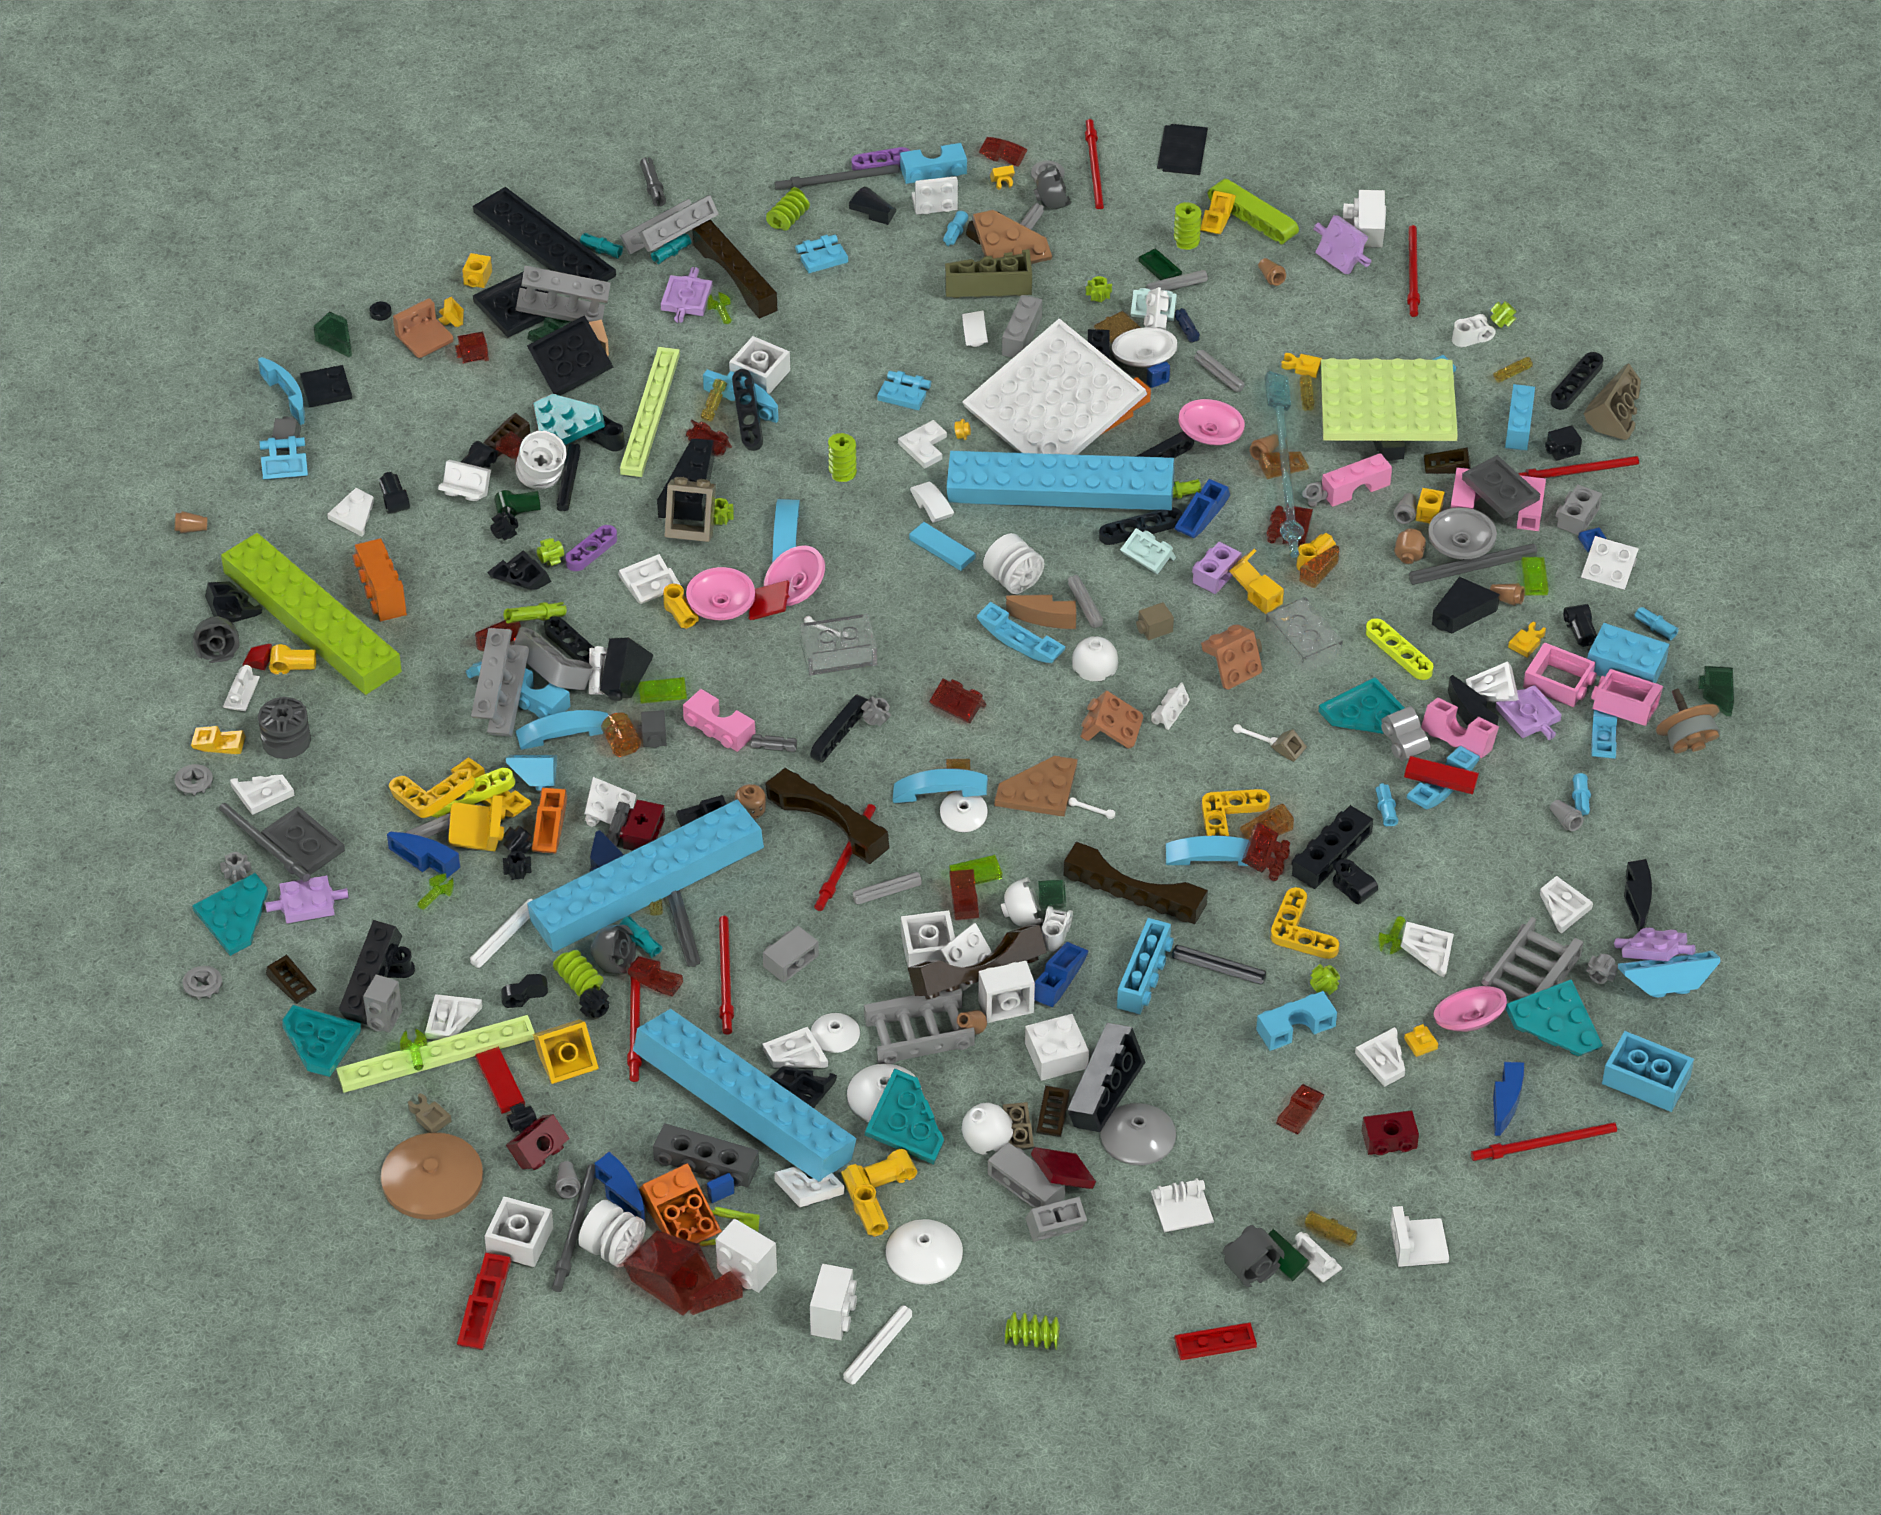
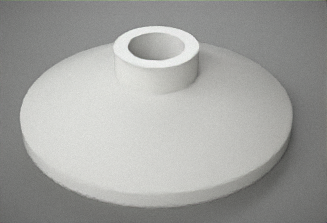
M962 790L949 794L942 801L940 816L943 823L949 829L957 832H970L980 828L986 821L987 805L981 796L963 797ZM961 806H966V807H968V808H967V809H961L960 807H961Z
M841 1013L823 1015L811 1027L812 1035L821 1050L826 1052L839 1053L849 1050L857 1043L860 1037V1029L857 1022L850 1016Z

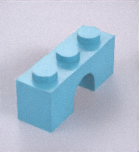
M961 143L941 146V156L934 159L924 157L919 149L900 153V169L906 184L915 183L918 180L960 176L967 174V158Z
M1513 384L1505 448L1528 449L1535 387Z
M525 668L518 704L520 708L528 709L539 718L565 712L570 707L569 691L551 683L543 689H532L534 687L533 672Z
M1324 991L1257 1015L1256 1030L1271 1051L1292 1043V1025L1294 1024L1308 1026L1313 1034L1336 1027L1337 1011Z

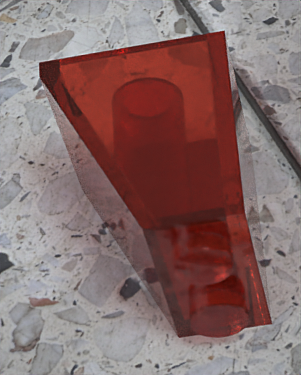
M656 1231L623 1263L633 1283L682 1316L717 1283L699 1244L660 1231Z

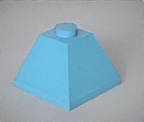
M509 755L506 757V763L529 786H536V790L542 791V788H550V786L555 785L557 755Z

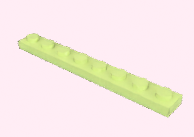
M658 347L620 466L621 475L643 476L680 357L679 349Z
M528 1015L338 1067L336 1068L337 1076L343 1093L474 1057L475 1054L496 1047L503 1049L534 1040L532 1034H535Z

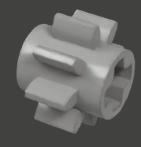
M872 696L861 706V709L864 710L862 716L868 724L881 726L891 716L888 713L890 706L883 698L875 699Z
M238 852L225 855L226 862L220 863L221 872H224L225 879L230 878L235 882L246 878V872L252 870L247 855H242Z
M1601 953L1598 958L1595 956L1591 957L1586 972L1590 973V978L1594 982L1603 984L1607 979L1613 982L1617 974L1618 965H1615V960L1612 956Z

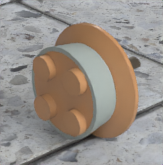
M1679 688L1674 689L1672 694L1679 712L1662 721L1657 726L1656 732L1658 735L1668 736L1671 750L1676 754L1690 748L1693 752L1702 750L1706 747V743L1719 737L1720 730L1713 720L1719 713V708L1714 704L1688 708Z

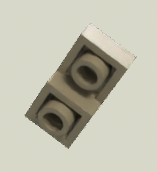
M1028 1102L1003 1104L1002 1109L1010 1116L1013 1122L1011 1127L1013 1135L1009 1143L1022 1150L1033 1149L1034 1143Z

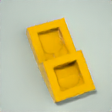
M1214 191L1210 208L1204 212L1200 230L1221 234L1231 214L1236 196Z
M218 726L199 727L195 729L191 746L193 749L204 752L241 754L246 736L243 730L220 732Z

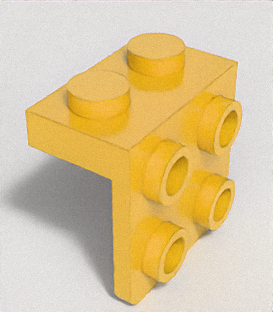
M493 795L490 807L453 803L450 810L448 844L455 847L496 851L498 840L502 841L504 836V826H500V822L504 820L506 806H502V796Z

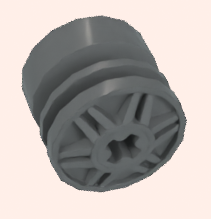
M279 697L266 702L260 708L258 721L263 749L267 754L275 758L289 759L297 757L306 751L311 742L307 710L301 701L291 697Z

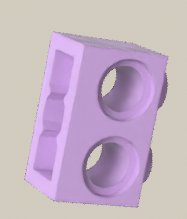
M1218 542L1206 552L1205 557L1200 562L1197 561L1193 566V583L1216 594L1232 578L1233 575L1229 570L1241 559L1242 553Z

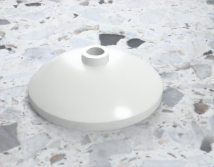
M1138 328L1119 335L1112 344V353L1117 360L1123 364L1140 368L1161 364L1170 359L1177 350L1176 337L1172 333L1159 328Z
M876 1064L859 1071L849 1083L847 1089L848 1104L855 1115L869 1122L886 1087L883 1084L888 1083L894 1068L914 1077L915 1075L909 1070L894 1064Z
M914 1220L903 1224L891 1234L886 1245V1259L892 1271L900 1278L915 1284H933L947 1279L958 1269L963 1257L962 1243L956 1232L949 1226L934 1220Z

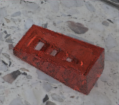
M731 1271L725 1273L689 1297L690 1313L695 1315L742 1298V1283Z

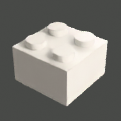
M1359 190L1358 198H1354V227L1368 236L1364 247L1382 248L1385 231V190Z
M752 336L730 360L729 369L732 372H736L739 369L748 370L754 379V383L770 394L790 371V351Z
M949 910L901 916V937L908 967L931 960H941L947 963L940 950L955 938Z
M1027 961L1013 962L1008 965L979 971L978 1001L982 1012L986 1016L987 1023L1034 1013L1035 982Z
M1073 1014L1025 1026V1045L1041 1081L1086 1069L1089 1061V1050Z
M504 1196L485 1234L486 1253L508 1256L513 1262L535 1267L553 1230L552 1209Z
M733 1219L716 1238L717 1269L725 1277L731 1276L738 1280L745 1289H753L759 1293L777 1273L776 1243L740 1221Z
M822 1264L810 1303L811 1335L842 1340L844 1331H849L851 1317L848 1315L850 1310H855L857 1296L854 1295L857 1281L853 1280V1269Z

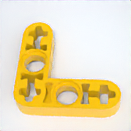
M461 769L427 792L406 776H398L392 779L389 783V788L393 797L418 817L427 818L474 787L475 779L469 769Z
M1262 789L1206 793L1202 797L1201 807L1206 836H1215V833L1218 832L1219 836H1229L1226 814L1266 811L1270 806L1269 793ZM1239 800L1242 804L1235 806L1230 801ZM1209 802H1214L1215 810L1211 811V804ZM1212 819H1218L1221 821V823L1219 825H1213L1209 823V821Z
M1297 887L1289 889L1284 896L1272 925L1271 941L1276 945L1325 959L1336 957L1339 952V941L1337 938L1298 926L1307 904V893ZM1299 897L1300 899L1297 900L1296 906H1293V899ZM1292 914L1295 916V919L1286 920L1282 916ZM1282 926L1285 927V934L1279 936L1278 934L1281 933ZM1308 938L1311 940V943L1302 944L1298 940ZM1327 945H1331V946H1332V947H1330L1329 949H1325V947H1327Z

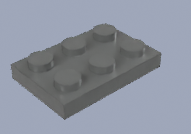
M1498 455L1462 473V480L1504 519L1540 500V493Z
M299 806L261 831L265 837L289 857H294L301 863V867L310 875L345 851L344 844Z

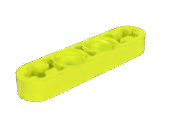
M1371 619L1367 622V637L1411 675L1419 680H1427L1432 677L1433 663L1381 619ZM1392 640L1397 642V645L1391 646L1386 644V642ZM1410 654L1413 657L1410 659H1405L1401 655Z
M499 768L474 778V787L464 793L465 797L463 799L454 800L432 815V817L438 818L450 813L453 803L473 805L491 798L493 795H498L512 789L515 785L513 772L509 768ZM481 785L487 786L483 791H476Z

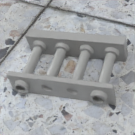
M710 195L692 204L690 199H687L623 233L620 237L628 254H632L643 247L649 252L719 215Z
M525 266L521 286L527 287V289H519L516 311L571 322L584 315L588 322L602 320L605 305L599 303H607L611 283ZM538 289L548 291V293L538 292L535 290ZM557 293H558V294H563V295H568V296H570V297L568 298V297L558 296ZM578 298L588 299L591 302L578 300Z
M488 628L471 714L472 718L490 719L487 730L488 734L512 737L529 653L527 646L509 645L512 634L510 629Z
M1531 917L1526 925H1521L1516 939L1491 972L1487 971L1481 984L1483 986L1499 988L1516 999H1521L1563 982L1580 959L1583 941L1574 938L1570 945L1563 946L1534 932L1536 919ZM1530 940L1559 954L1560 958L1558 961L1554 960L1552 962L1523 947ZM1519 956L1548 970V975L1540 978L1512 964V962ZM1506 971L1536 986V991L1528 994L1500 980V978Z
M961 988L951 992L940 991V996L932 999H925V996L912 995L864 1005L866 1027L876 1026L882 1045L877 1046V1063L894 1064L900 1060L954 1049L964 1050L974 1046V1028L963 1029L957 1024V1017L959 1015L957 1009L962 1008ZM946 1011L949 1014L954 1031L940 1034L933 1014ZM923 1016L930 1036L916 1039L909 1018ZM900 1021L906 1041L891 1043L885 1023Z

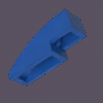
M1208 479L1201 492H1196L1174 529L1192 538L1197 537L1225 505L1230 497L1229 488Z
M390 831L387 834L389 849L422 872L431 867L447 879L460 868L459 853L446 845L432 839L408 833Z
M1066 942L1046 963L1045 971L1035 981L1034 1000L1053 1008L1080 970L1088 955V950Z
M1504 1062L1502 1082L1495 1081L1493 1092L1495 1136H1500L1507 1128L1518 1107L1524 1077V1063Z
M611 1152L606 1153L595 1162L596 1178L605 1184L606 1198L621 1207L624 1212H630L635 1217L637 1216L645 1221L642 1197L634 1179Z

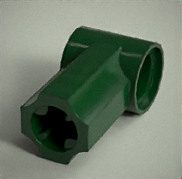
M502 490L496 493L494 497L497 514L505 512L506 515L510 513L516 516L517 513L541 510L538 491L513 494L509 490Z

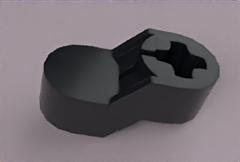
M527 974L520 983L504 986L501 990L502 1005L506 1008L523 1007L530 998L546 996L548 993L547 978L541 974Z

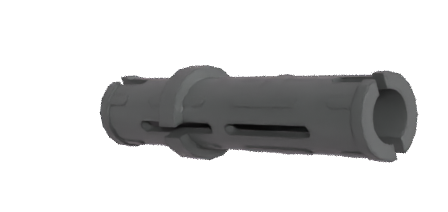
M645 157L640 161V166L647 183V192L651 195L654 206L658 207L659 203L661 207L666 203L663 193L664 187L658 179L653 160L648 157V163Z

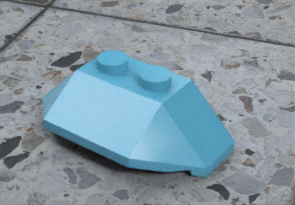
M1707 951L1693 955L1673 956L1668 962L1645 960L1618 964V969L1650 996L1664 997L1666 993L1687 994L1690 990L1698 989L1719 965L1720 957L1714 951Z

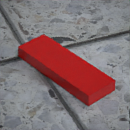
M1410 756L1404 773V777L1472 795L1479 776L1477 772Z
M496 1047L475 1054L476 1061L501 1114L511 1111L510 1107L519 1103L525 1106L522 1094L500 1048Z
M1251 1322L1174 1335L1180 1361L1257 1347Z

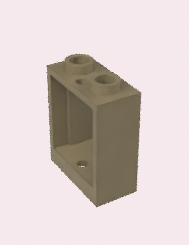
M675 477L674 480L668 483L665 537L706 542L711 540L714 526L716 484H711L709 480L705 479L692 482L684 477ZM675 491L706 494L704 527L673 524Z

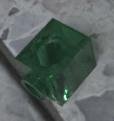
M1063 880L1038 881L1039 905L1042 908H1048V906L1053 908L1066 907V890Z

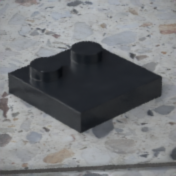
M343 365L300 373L309 408L352 399V393Z

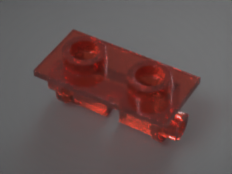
M691 419L694 427L686 432V437H688L689 441L691 438L714 440V454L717 456L719 454L724 455L726 446L732 448L728 441L729 437L719 430L715 432L705 422L700 421L698 423Z

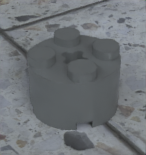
M1254 1225L1247 1226L1243 1230L1242 1235L1234 1242L1228 1243L1222 1251L1225 1255V1264L1246 1287H1252L1250 1283L1256 1280L1262 1283L1269 1279L1281 1266L1278 1263L1280 1256L1284 1259V1251L1263 1228H1256Z

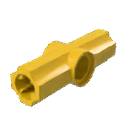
M857 1164L849 1165L841 1172V1176L853 1201L854 1211L859 1215L867 1235H872L873 1237L882 1235L888 1229V1222L876 1198V1190L870 1185L862 1166Z

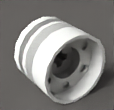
M536 431L523 439L515 467L519 480L525 486L535 490L546 489L559 481L566 459V447L563 441L555 434L547 431Z
M1010 533L1003 535L990 546L985 554L983 567L1011 594L1017 595L1038 581L1044 569V559L1018 535Z
M602 1200L593 1207L584 1220L578 1238L579 1246L594 1255H601L603 1260L610 1262L617 1268L623 1267L640 1247L646 1229L645 1221L637 1216L635 1217L630 1212L623 1213L621 1207L608 1200Z

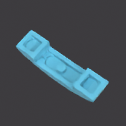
M262 357L258 358L261 376L269 386L277 383L288 396L290 413L300 425L304 424L303 397L295 379L288 371L275 362Z
M777 499L772 563L782 553L796 547L800 500Z
M992 602L977 615L980 623L997 639L1034 660L1053 663L1065 650L1064 645L1046 635L1044 639H1041L1008 619L1009 612Z
M1594 709L1591 756L1616 759V716Z
M576 710L556 713L532 721L516 730L520 749L523 750L543 746V740L587 731L589 736L613 731L608 713L594 710Z
M1459 746L1447 757L1446 765L1472 771L1480 756ZM1420 782L1407 794V799L1425 809H1430L1444 801L1454 790Z
M935 769L919 772L894 783L893 803L917 801V794L962 790L963 797L987 795L988 777L979 772L963 769Z
M1197 836L1166 843V865H1190V861H1238V866H1262V844L1248 839L1229 836Z

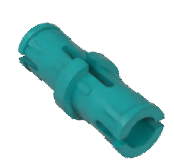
M584 233L580 238L581 244L595 250L598 254L603 253L618 259V255L621 256L623 253V246L611 243L604 237L598 238Z
M684 233L665 243L661 248L651 253L652 260L659 265L671 256L675 257L680 250L691 245L690 236Z
M626 916L621 920L619 925H626L631 929L633 935H629V937L632 938V942H635L636 946H640L651 958L662 951V946L650 936V932L646 928L640 927L632 917Z

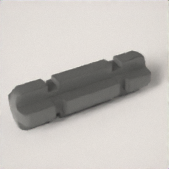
M753 734L751 747L761 749L762 746L764 749L783 751V749H786L788 752H795L797 749V739L787 737V740H785L784 737L765 735V737H762L760 734Z
M618 802L615 810L617 813H614L608 830L609 834L606 836L615 846L618 844V836H620L621 828L627 818L625 815H628L630 805L624 802Z

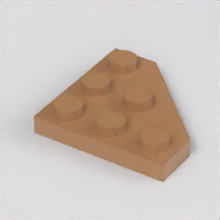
M995 210L973 214L972 220L984 256H992L994 259L1003 257L1004 253L1012 252L1013 255L1022 254V250L1029 249L1031 264L1052 259L1047 239L1044 236Z
M1053 756L999 783L995 797V806L1065 817L1078 759Z

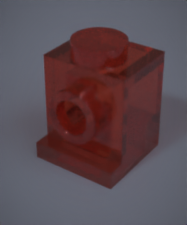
M483 331L457 336L458 345H455V352L457 358H462L463 363L483 359L484 361H489L488 346Z

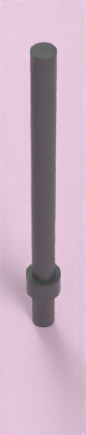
M896 164L804 178L796 176L791 177L790 180L776 181L774 185L775 190L793 187L801 189V186L899 173V167Z
M227 803L220 805L219 810L284 864V868L290 874H295L304 882L310 879L311 875L301 867V863L298 860L284 853Z
M592 1164L587 1167L563 1252L554 1269L556 1275L552 1290L555 1292L562 1291L565 1278L569 1276L572 1267L570 1263L596 1176L595 1165Z

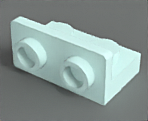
M1140 288L1133 291L1131 317L1145 318L1147 312L1146 297L1148 292L1151 291L1150 289ZM1164 290L1167 291L1169 296L1168 311H1160V314L1167 315L1168 321H1174L1177 294Z
M1137 528L1120 549L1123 554L1157 575L1169 559L1173 561L1176 559L1172 552V546L1165 541L1161 543L1156 541V537L1146 530L1142 532Z

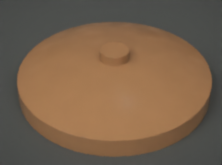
M445 1133L420 1134L401 1142L386 1157L381 1170L382 1189L388 1202L399 1212L417 1219H440L460 1212L476 1198L483 1182L482 1162L476 1150L463 1139Z

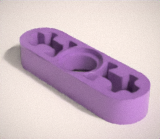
M899 147L857 154L852 158V170L896 164L900 167V153L910 150ZM884 159L886 162H877V160Z
M603 525L566 554L567 568L571 571L583 570L617 542L616 528L611 525ZM589 546L597 547L594 551L586 550Z

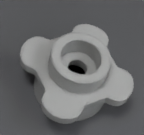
M1315 482L1306 486L1302 496L1307 498L1309 506L1315 507L1318 502L1328 497V493L1322 489L1320 482Z

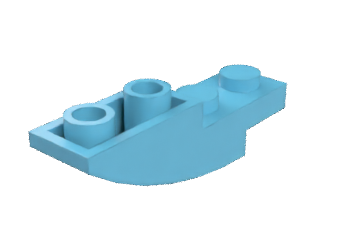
M707 369L703 374L704 390L711 394L723 396L730 401H735L732 376L735 372L730 371L727 376ZM744 376L741 377L740 383L743 389H747L744 383L746 379ZM754 383L760 418L777 423L778 405L764 389ZM749 395L743 396L741 404H749L752 397Z

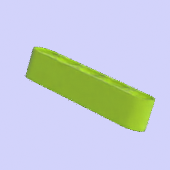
M1222 179L1207 192L1210 201L1214 191L1235 195L1236 198L1231 214L1244 222L1247 221V224L1260 232L1263 231V234L1276 242L1279 241L1281 245L1299 232L1298 224L1292 218L1229 179Z

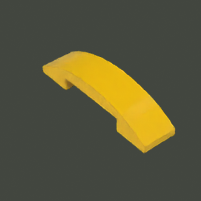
M469 757L451 769L452 774L461 769H469L474 778L485 774L484 768ZM481 785L476 791H483L487 786ZM516 790L512 793L506 791L497 795L502 796V806H506L505 816L515 817L532 805L529 799ZM492 797L481 802L490 807Z

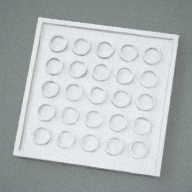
M1058 319L963 401V405L1018 453L1078 455L1145 397L1147 392L1145 388L1061 319Z

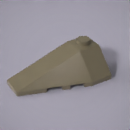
M1629 363L1592 400L1583 413L1587 423L1596 432L1623 440L1629 439L1635 429L1636 423L1633 420L1631 421L1632 414H1637L1634 400L1639 398L1641 384L1640 378Z

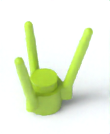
M715 1207V1210H711L713 1215L739 1220L741 1223L759 1232V1214L743 1213L722 1207ZM716 1239L702 1241L699 1245H716Z

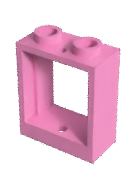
M1544 642L1525 672L1523 688L1527 689L1535 685L1544 696L1575 707L1579 700L1582 701L1584 699L1587 686H1592L1596 679L1597 673L1594 672L1595 662ZM1550 665L1579 676L1581 679L1574 689L1541 675L1546 667Z
M1610 669L1606 676H1601L1598 686L1594 687L1591 699L1594 700L1592 709L1646 726L1659 705L1663 686Z

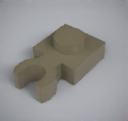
M421 1093L418 1094L420 1104H413L412 1101H408L409 1111L416 1114V1121L429 1133H436L452 1122L451 1115L435 1101L429 1105L426 1096Z

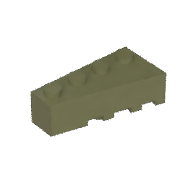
M1022 250V254L1013 255L1012 252L1004 253L1003 257L994 259L992 256H985L977 262L973 259L945 263L946 297L1032 295L1030 250Z

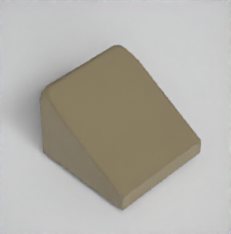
M1293 729L1282 733L1271 746L1276 752L1293 762L1307 748Z

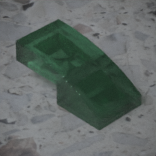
M551 317L544 318L543 326L529 331L527 339L535 342L572 321Z

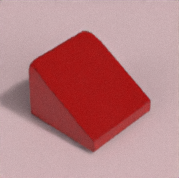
M272 644L251 647L243 662V666L249 665L251 668L265 671L270 661Z

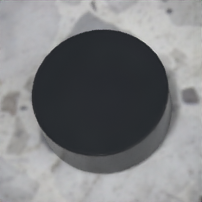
M379 301L370 306V316L374 320L383 321L392 314L391 306L387 302Z

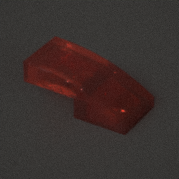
M987 137L979 153L997 162L1001 158L1019 167L1028 149L1007 140Z
M974 869L949 871L955 920L979 918Z
M638 956L627 970L628 974L641 984L672 997L683 983V975L662 970L660 961Z
M1302 1084L1291 1096L1290 1104L1278 1116L1276 1124L1298 1135L1318 1109L1325 1094Z

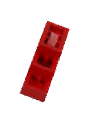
M485 1252L480 1274L477 1273L472 1295H469L457 1341L458 1346L483 1350L506 1283L511 1264L510 1257Z

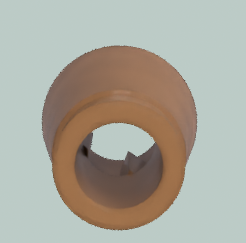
M1267 258L1259 262L1258 267L1269 284L1278 286L1285 281L1286 273L1282 266Z
M1272 434L1254 440L1250 446L1251 456L1256 460H1266L1281 444L1280 437Z
M184 511L175 514V531H180V533L207 531V517Z
M1519 583L1492 584L1490 590L1500 594L1499 600L1514 606L1523 603L1525 587L1520 586Z
M973 1010L960 1013L957 1017V1024L963 1029L973 1027L975 1035L985 1030L987 1019L983 1012Z

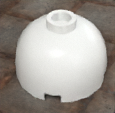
M1099 636L1085 638L1078 643L1073 652V670L1079 673L1081 678L1089 681L1105 680V677L1114 675L1118 668L1117 650L1105 638Z
M1028 877L1012 883L1004 894L1005 903L1001 904L1005 918L1010 917L1013 923L1020 927L1039 925L1044 922L1042 918L1037 917V910L1041 911L1034 888L1029 889V886H1027V883L1031 882Z
M980 1103L973 1106L966 1113L961 1130L968 1146L974 1152L984 1155L987 1154L986 1151H999L1009 1142L1013 1135V1129L1011 1128L1013 1122L999 1105Z

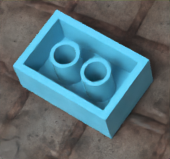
M1603 623L1588 653L1587 659L1595 662L1594 672L1598 676H1606L1608 671L1613 669L1656 683L1667 662L1669 644Z
M1624 1031L1605 1065L1602 1084L1672 1112L1691 1077L1694 1058Z

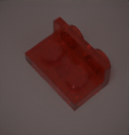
M942 678L929 701L932 706L969 724L972 722L980 706L985 708L987 705L980 692L974 689L968 691L963 688L960 682L954 679L948 681Z

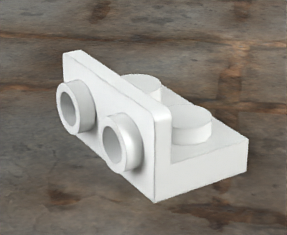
M448 460L446 461L443 483L439 484L438 490L445 491V494L449 496L462 495L466 496V500L479 501V499L487 496L491 470Z

